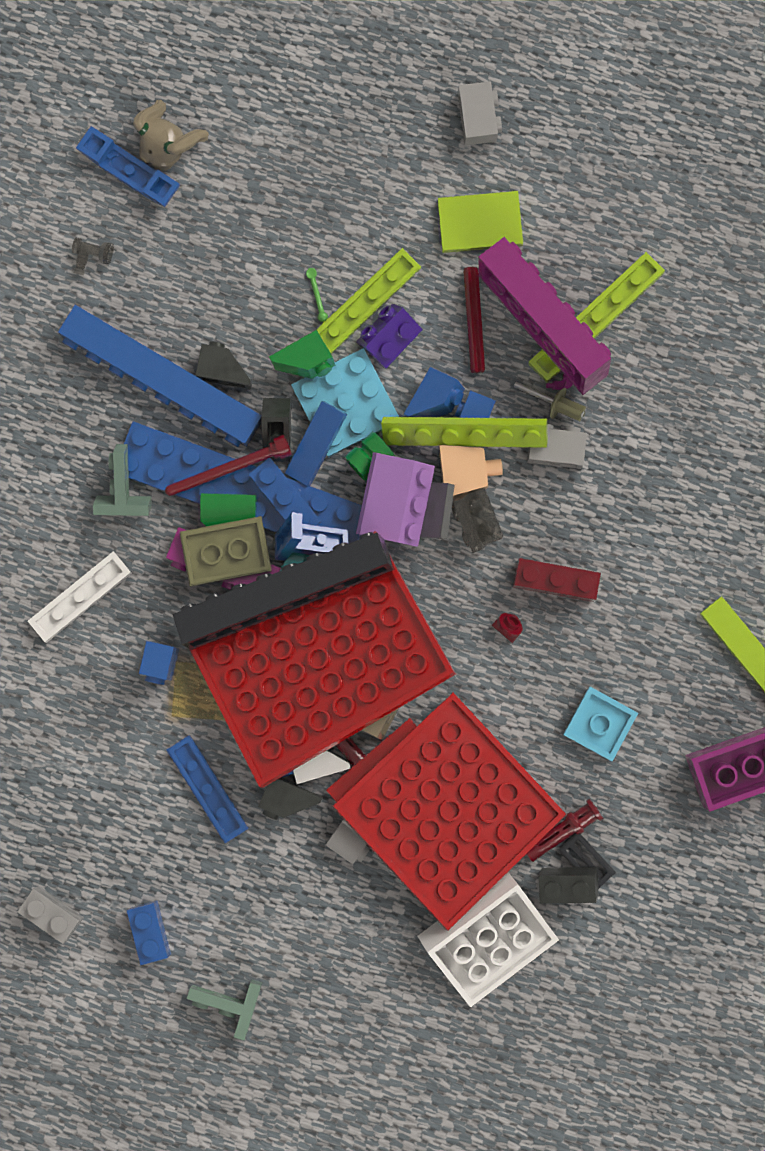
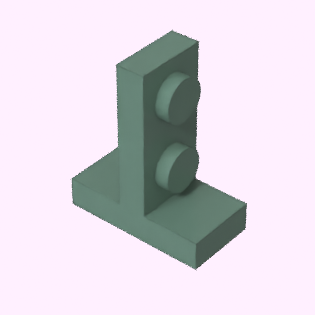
M116 444L113 453H109V470H114V479H110V496H96L93 503V515L148 516L151 510V496H129L128 444Z
M251 980L245 1001L196 985L190 987L187 999L192 1001L193 1006L201 1009H208V1006L219 1009V1014L234 1018L235 1014L240 1015L234 1038L245 1040L262 982Z

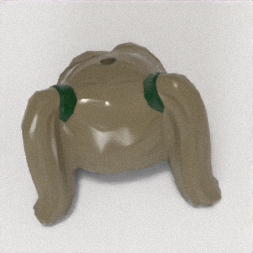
M156 100L154 105L139 112L134 118L133 127L140 134L139 153L141 160L145 163H151L159 171H166L180 159L182 153L195 146L198 142L208 140L209 133L206 130L197 129L183 135L177 125L168 120L161 119L166 111V103L162 100Z

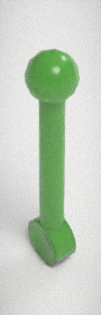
M309 268L306 271V276L310 279L319 311L317 317L320 322H325L328 319V315L324 312L315 279L317 272L314 268Z

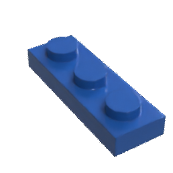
M268 458L249 473L251 479L284 520L293 512L302 514V524L318 526L321 523V520L271 458Z

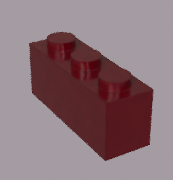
M519 558L516 564L512 587L594 602L597 600L601 573Z

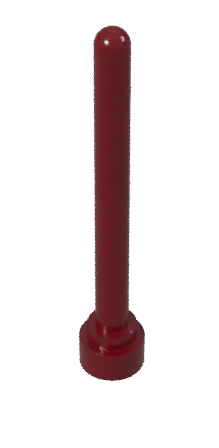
M281 435L274 438V442L269 443L270 446L168 485L165 488V493L168 496H173L273 456L275 459L278 457L281 459L292 455L285 436Z

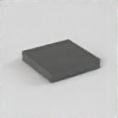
M431 483L420 534L421 539L448 538L454 484Z

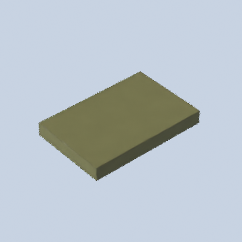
M261 516L180 532L190 587L272 571Z

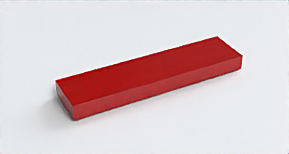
M409 718L326 789V791L337 802L416 727V724Z

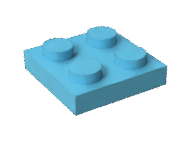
M589 686L563 735L612 762L638 712Z

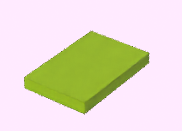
M518 191L438 198L442 253L489 249L503 237L509 243L514 242L517 246H523Z

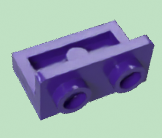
M396 304L383 308L378 315L379 318L372 325L365 327L360 333V338L356 341L360 347L365 348L385 369L423 330L403 307Z

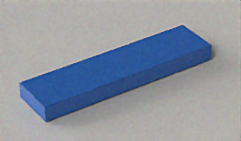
M191 735L168 748V754L224 843L247 830V824Z

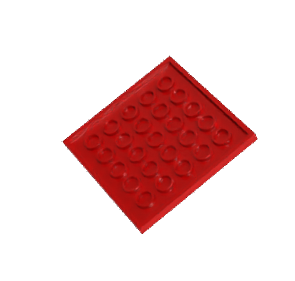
M454 692L332 806L447 931L566 815Z

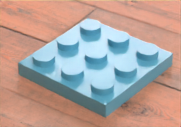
M364 348L335 362L336 366L332 367V370L325 376H316L313 379L305 377L291 384L310 423L321 401H326L347 414L327 453L328 458L361 442L372 431L374 433L382 431L381 422L383 417H399Z

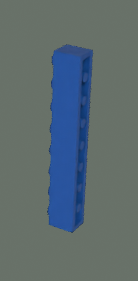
M74 305L58 331L60 336L64 338L62 343L75 351L78 347L87 352L85 357L98 365L101 361L110 366L108 370L120 378H123L124 375L133 379L131 383L133 386L143 392H146L147 389L156 393L154 398L167 406L170 403L180 407L178 410L180 414L190 420L194 416L203 421L201 426L214 434L217 430L226 435L225 440L235 447H239L240 444L247 447L262 423V415L77 305Z

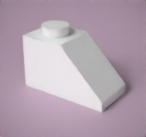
M325 751L294 769L293 772L296 782L299 784L351 769L349 762L329 751Z

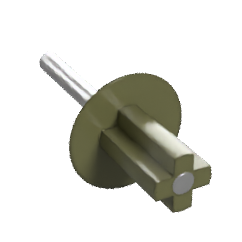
M515 382L514 384L515 388L551 403V419H554L559 412L580 422L585 415L586 406L565 398L566 388L561 389L553 398L521 383Z

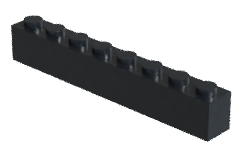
M365 533L359 536L357 541L349 544H337L332 548V551L324 554H312L307 557V561L299 564H287L281 568L282 571L274 574H262L252 583L235 585L227 593L222 595L213 594L206 597V601L197 605L188 604L181 607L179 612L172 614L181 644L193 650L394 570L384 539L378 533Z

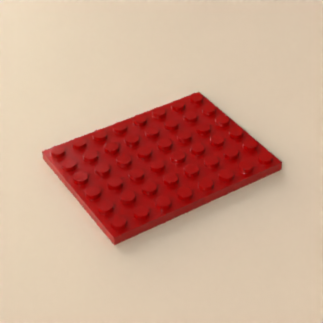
M392 558L394 570L190 650L259 787L264 788L456 675Z

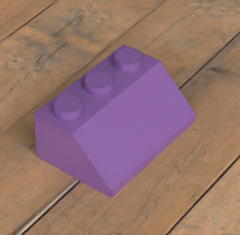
M373 452L356 534L363 535L376 531L384 540L418 547L435 466Z

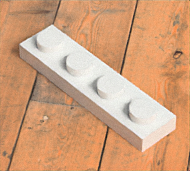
M113 551L28 620V622L43 641L47 643L132 573Z

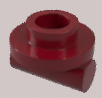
M502 613L491 625L511 643L523 631L520 619L510 613Z

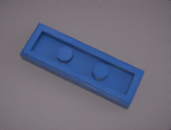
M321 401L285 474L306 486H311L347 414L326 401Z

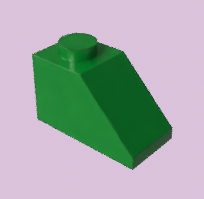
M317 330L269 356L275 370L310 379L316 376H325L332 370V367L336 366L332 354Z

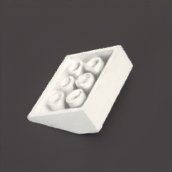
M509 872L448 931L437 921L417 936L427 953L470 1007L559 941Z

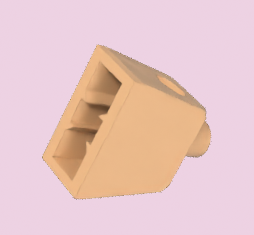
M439 446L442 483L455 485L453 498L485 490L488 488L487 477L503 475L501 459L485 460L484 448Z

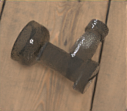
M75 237L72 244V253L78 255L76 268H74L73 273L84 276V268L89 255L98 256L101 263L109 265L114 252V244L104 242L101 246L82 242L81 238Z

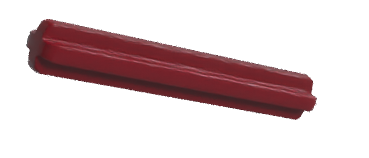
M472 266L464 268L463 273L470 371L477 374L485 371L479 273L478 268Z

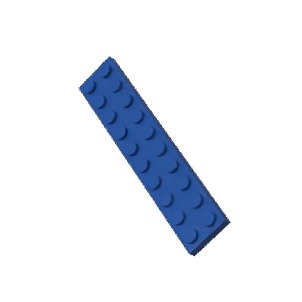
M132 421L124 444H128L129 479L165 491L168 485L235 460V458ZM254 465L175 494L197 504H200L201 493L257 495L256 517H262L265 529L277 532L285 522L283 517L249 476V473L257 468ZM287 478L321 520L318 526L348 530V544L358 540V537L361 535L356 534L362 505Z

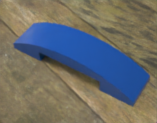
M92 126L76 147L79 152L100 168L163 207H166L180 186L178 182L134 157Z

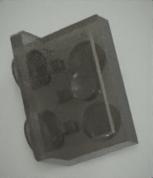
M485 488L460 495L453 501L452 512L457 522L460 521L464 530L462 532L463 541L467 547L471 548L472 553L483 550L487 544L503 538V533Z

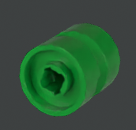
M373 431L361 441V448L354 447L344 456L347 463L366 483L373 452L395 456L385 442Z

